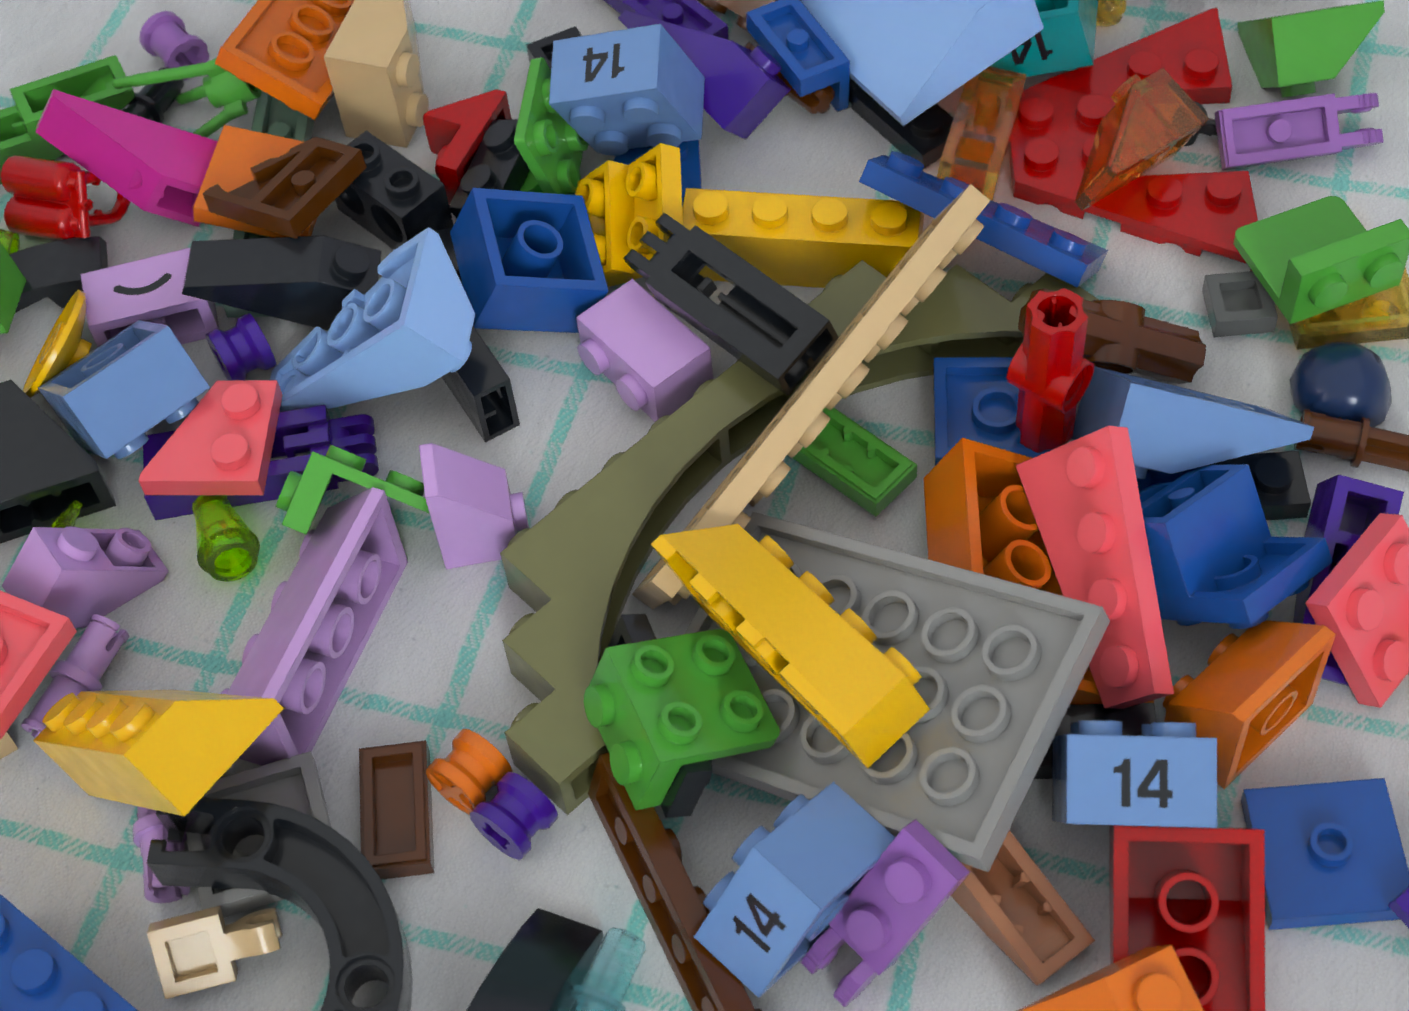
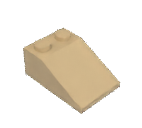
M354 0L324 55L346 137L357 138L367 130L385 144L407 148L417 127L424 125L422 117L429 109L428 97L424 94L416 29L409 0Z

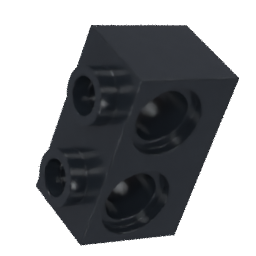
M367 130L348 144V146L361 149L367 168L335 199L339 211L392 249L400 242L409 241L428 227L437 231L454 226L451 211L448 209L449 203L445 186L442 182Z

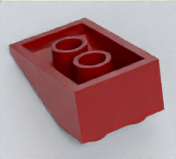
M1109 825L1110 965L1146 947L1172 945L1204 1011H1265V830L1240 827L1198 828Z

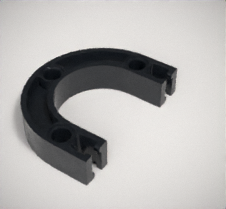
M201 798L185 816L156 810L157 817L168 832V842L182 843L184 832L210 835V846L203 851H167L166 840H151L147 865L162 886L263 890L300 907L319 924L326 938L330 964L329 983L321 1011L411 1010L413 984L411 958L400 919L377 872L366 857L344 836L310 815L267 802ZM251 835L264 836L262 846L255 853L244 857L233 855L236 845L242 839ZM376 980L388 984L386 996L377 1005L368 1008L353 1005L355 993L363 984Z

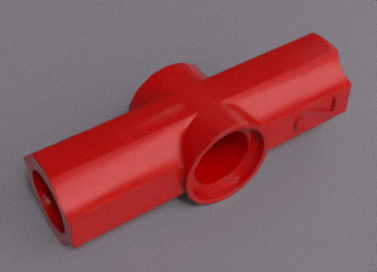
M1066 288L1053 292L1039 291L1027 304L1023 343L1012 358L1006 376L1008 383L1019 388L1016 426L1021 432L1020 443L1036 453L1058 448L1067 444L1073 437L1077 404L1088 389L1095 370L1094 363L1083 358L1088 316L1082 308L1083 298Z

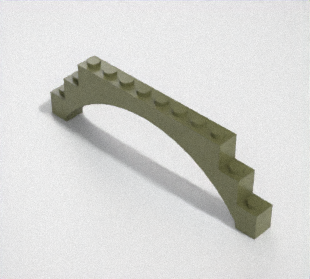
M861 260L844 275H837L831 279L823 292L808 303V305L830 320L839 337L886 277ZM956 264L946 272V276L924 302L921 303L919 301L907 316H903L908 320V323L895 340L884 351L881 349L869 363H866L864 360L862 361L870 370L849 396L906 379L933 375L934 357H1014L1024 339L1022 332L1018 330L1020 311L1029 300L1033 290L1045 288L1058 291L1066 288L1085 300L1093 301L1099 299L1080 286L1075 287L1046 273L1034 284L1027 283L1023 285L1010 302ZM737 359V362L716 379H709L701 384L693 397L674 413L659 418L651 426L648 433L627 451L619 452L612 456L606 462L602 471L580 489L566 493L559 500L555 509L533 527L519 531L510 540L507 548L500 553L509 588L536 612L529 613L520 618L510 630L509 635L502 640L511 674L541 701L540 703H532L522 709L514 718L511 727L504 733L513 764L566 815H569L589 797L588 791L599 755L609 752L598 727H593L587 719L584 709V693L592 680L606 647L610 643L634 582L654 549L651 543L667 530L685 505L721 469L751 447L813 368L787 396Z

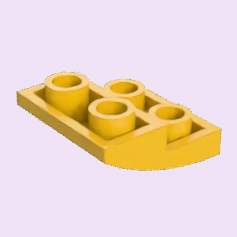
M659 143L629 165L608 160L578 181L575 195L583 196L608 287L643 277L634 271L623 258L631 249L637 251L648 260L652 258L653 254L639 240L647 231H650L664 242L668 240L669 236L665 235L655 224L663 213L683 225L680 148Z

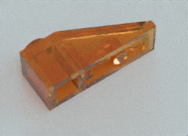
M989 66L965 83L940 160L938 178L944 180L945 177H951L969 185L972 184L989 200L995 201L1027 74Z
M1164 68L1143 80L1136 74L1125 81L1112 94L1111 99L1115 102V105L1099 123L1076 195L1075 203L1082 211L1176 155L1209 120Z

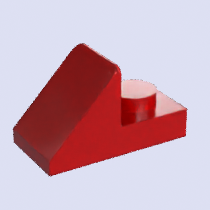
M495 89L424 113L422 119L429 148L432 153L437 155L435 173L440 182L445 186L449 204L492 120L512 119L506 91Z

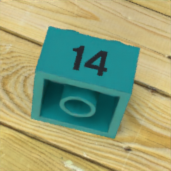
M1035 0L1044 29L982 71L980 75L983 84L1002 81L1012 82L1025 77L1058 71L1069 72L1077 68L1094 65L1098 0Z

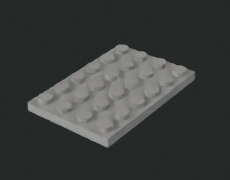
M752 512L751 520L744 530L758 542L766 535L771 537L793 561L794 565L789 570L798 578L805 571L810 572L835 599L830 607L839 615L847 608L854 611L876 635L877 639L872 645L882 654L890 647H894L920 674L921 679L914 687L930 710L867 769L737 644L779 727L780 734L774 745L770 748L712 759V773L789 801L794 800L800 794L811 800L834 782L895 837L903 827L916 819L959 862L989 872L1110 623L1104 608ZM699 607L685 634L721 628Z

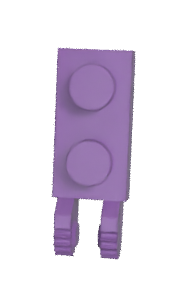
M1378 93L1335 98V94H1327L1218 110L1214 115L1221 169L1227 170L1334 155L1346 149L1383 143L1382 129L1364 128L1340 134L1338 114L1365 113L1379 107Z
M916 819L903 827L876 864L850 893L848 901L830 922V928L813 944L801 963L811 974H814L819 969H824L837 956L838 949L846 942L863 959L838 983L837 990L833 994L846 1007L865 990L877 974H882L896 962L969 875L970 871Z

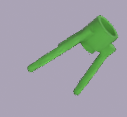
M216 58L205 63L133 74L131 76L115 78L112 81L114 88L122 89L205 76L202 86L179 94L176 97V102L184 105L207 97L215 108L224 106L223 111L193 132L206 138L229 121L248 114L246 103L261 97L260 89L239 80L232 73L214 64Z

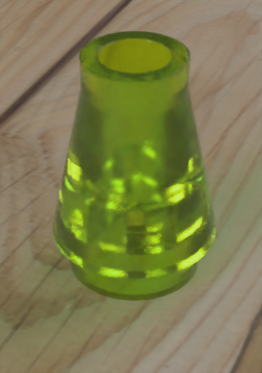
M200 495L192 505V512L195 517L197 561L199 566L219 581L230 582L247 576L255 568L258 561L260 542L257 536L234 510L226 495Z

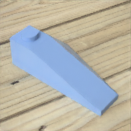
M428 227L392 251L378 265V274L383 277L365 294L354 288L342 300V310L333 320L329 330L325 331L316 326L272 370L270 380L278 381L283 395L280 412L326 405L327 409L425 387L449 372H456L465 364L472 350L470 335L475 312L437 232Z

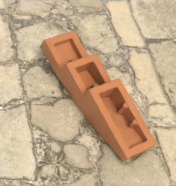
M1010 830L989 872L961 863L970 873L951 897L1037 986L1095 941Z

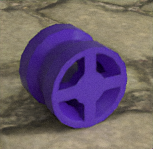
M250 313L239 317L235 327L229 330L215 329L205 334L210 349L227 380H245L247 373L255 369L266 371L277 365L262 330Z
M509 771L497 782L498 793L491 801L480 802L471 811L470 819L479 832L492 845L509 857L521 860L531 850V838L538 830L550 828L558 819V812L552 802L539 788L521 775Z

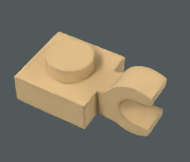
M221 906L150 923L147 936L165 999L234 982L238 974L235 960L259 956L280 949L278 938L282 937V930L276 908L250 913L228 925H225Z

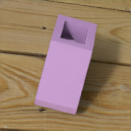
M74 526L65 528L33 527L2 587L8 594L69 617L75 628H85L89 625L93 615L105 616L162 582L168 573V569L151 547L150 541L140 530L130 528L87 529Z

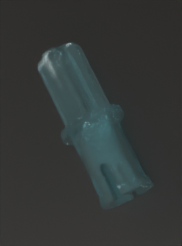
M614 927L609 929L583 984H576L571 990V995L575 998V1001L570 1011H626L622 1002L646 951L645 942L630 931Z

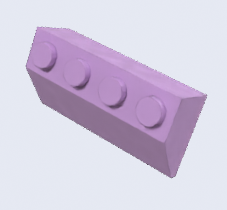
M372 487L328 507L317 528L310 530L305 536L300 548L299 561L288 581H283L277 587L272 599L270 615L260 633L254 634L247 642L242 657V666L231 687L224 689L220 694L275 698L284 709L238 759L262 766L282 759H290L292 756L309 751L312 752L408 563L385 490Z

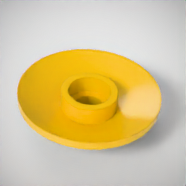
M77 290L66 304L34 362L23 388V392L30 398L40 392L38 387L86 356L91 349L92 343L81 338L86 315V293Z

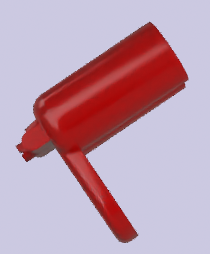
M14 155L4 162L1 169L0 178L2 185L7 192L14 196L6 204L4 220L8 229L15 234L53 240L77 237L88 238L91 233L90 226L113 224L119 221L127 213L130 201L117 192L116 203L110 211L102 212V210L95 209L93 214H89L88 211L93 208V201L87 198V184L91 183L92 185L99 186L102 180L89 171L81 170L79 166L71 162Z

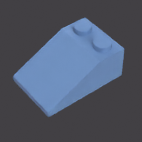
M1094 366L1095 370L1092 380L1080 401L1073 437L1071 438L1076 440L1108 425L1128 428L1136 478L1145 479L1148 469L1173 474L1311 440L1314 427L1265 407Z

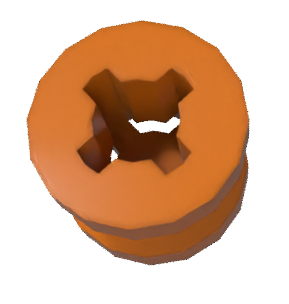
M462 729L453 739L452 751L446 758H436L425 770V773L433 787L446 800L459 810L470 815L471 811L480 802H486V793L492 786H497V782L507 772L513 771L506 758L488 740L469 729Z

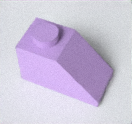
M433 443L419 445L425 499L446 569L502 560L500 553L507 548L510 540L518 531L529 528L523 492L511 494L506 471L503 468Z

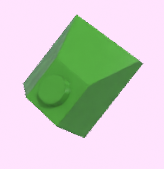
M1384 0L1237 22L1239 37L1260 87H1280L1281 97L1315 93L1316 81L1335 79L1384 14Z

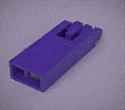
M326 405L279 412L271 458L287 456V458L270 461L264 496L144 494V498L155 521L277 500L290 471L303 475L312 451L326 456L330 445L367 459L362 472L374 476L379 471L378 458L374 455L377 451L376 439L373 436L375 432L374 419L366 414L330 419ZM176 430L147 435L149 439L143 445L144 468ZM310 452V454H308V455H302V456H296V455H295V454H299V453ZM333 474L326 491L339 489L338 482L349 480Z

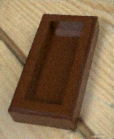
M426 740L359 748L361 853L372 865L381 880L434 873L431 782L425 773V770L430 765V750Z

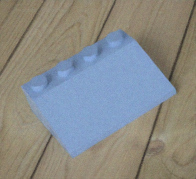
M801 0L850 60V78L903 126L1044 29L1035 0Z

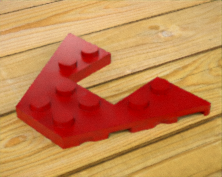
M1211 8L1094 59V65L1061 73L1006 97L1004 114L1013 197L1037 205H1052L1060 212L1080 219L1084 218L1085 212L1121 223V232L1158 244H1176L1186 253L1198 257L1205 250L1247 264L1234 246V237L1238 228L1258 221L1249 171L1131 176L1121 108L1177 106L1187 101H1196L1199 104L1230 103L1232 81L1218 8Z

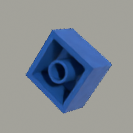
M484 188L471 189L450 235L462 285L475 312L474 328L579 333L576 317L605 298L609 291L583 196Z

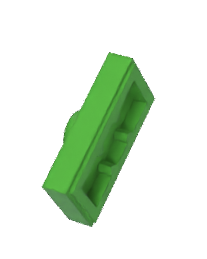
M825 407L823 412L831 418L816 439L807 448L802 447L793 459L877 517L917 478V464L837 409L828 410Z

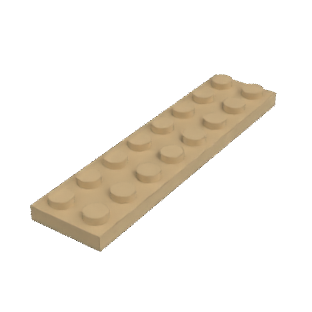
M970 184L932 220L683 531L739 524L743 529L746 527L751 518L743 512V509L748 503L754 507L763 496L767 498L777 488L791 469L783 459L787 455L792 459L802 447L807 448L816 439L831 419L823 412V409L826 407L828 410H832L842 397L846 399L856 389L870 370L862 361L864 360L866 363H869L881 349L884 351L895 340L908 323V320L903 316H907L919 301L922 303L928 298L947 273L943 269L957 254L961 255L982 231L984 225L976 218L990 202L985 195ZM660 558L632 593L634 597L652 609L667 601L675 606L682 598L686 600L691 595L662 558Z

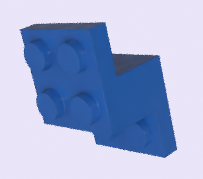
M1248 464L1205 465L1173 474L1148 469L1145 479L1137 478L1161 620H1176L1177 624L1181 626H1191L1202 622L1226 623L1232 629H1246L1264 622L1269 617V611L1284 599L1307 589L1310 585L1309 580L1333 562L1326 538L1271 537Z

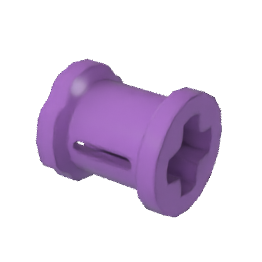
M170 11L158 12L148 18L142 26L140 43L143 49L152 56L160 57L164 61L166 68L205 63L209 60L207 44L198 36L190 35L185 30L183 20L175 13Z

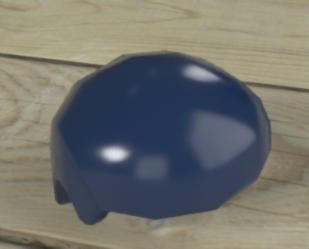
M1332 342L1312 348L1302 355L1289 379L1294 406L1302 413L1304 409L1326 414L1327 416L1358 422L1363 417L1370 418V427H1376L1385 420L1392 403L1390 381L1381 358L1372 350L1353 342Z

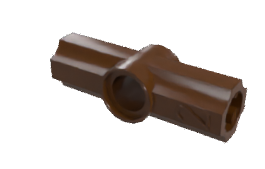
M1045 288L1033 290L1029 300L1021 308L1018 330L1022 332L1023 336L1027 304L1039 291L1053 292L1052 290ZM1083 299L1082 308L1088 316L1083 358L1094 363V366L1125 374L1138 373L1176 384L1191 383L1198 369L1203 367L1206 344L1202 343L1199 331L1144 316L1145 308L1133 303L1117 300L1088 301Z

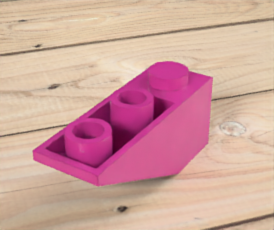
M52 90L36 126L35 133L86 170L93 173L97 178L143 211L193 226H199L200 222L194 221L193 206L218 141L58 90Z

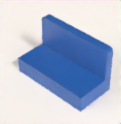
M777 0L746 12L748 32L759 46L766 50L782 66L780 72L800 97L831 86L834 89L835 97L830 104L834 109L839 112L849 107L850 60L800 0Z

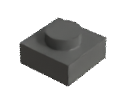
M1252 271L1205 275L1202 293L1213 337L1275 332L1278 319L1275 303Z

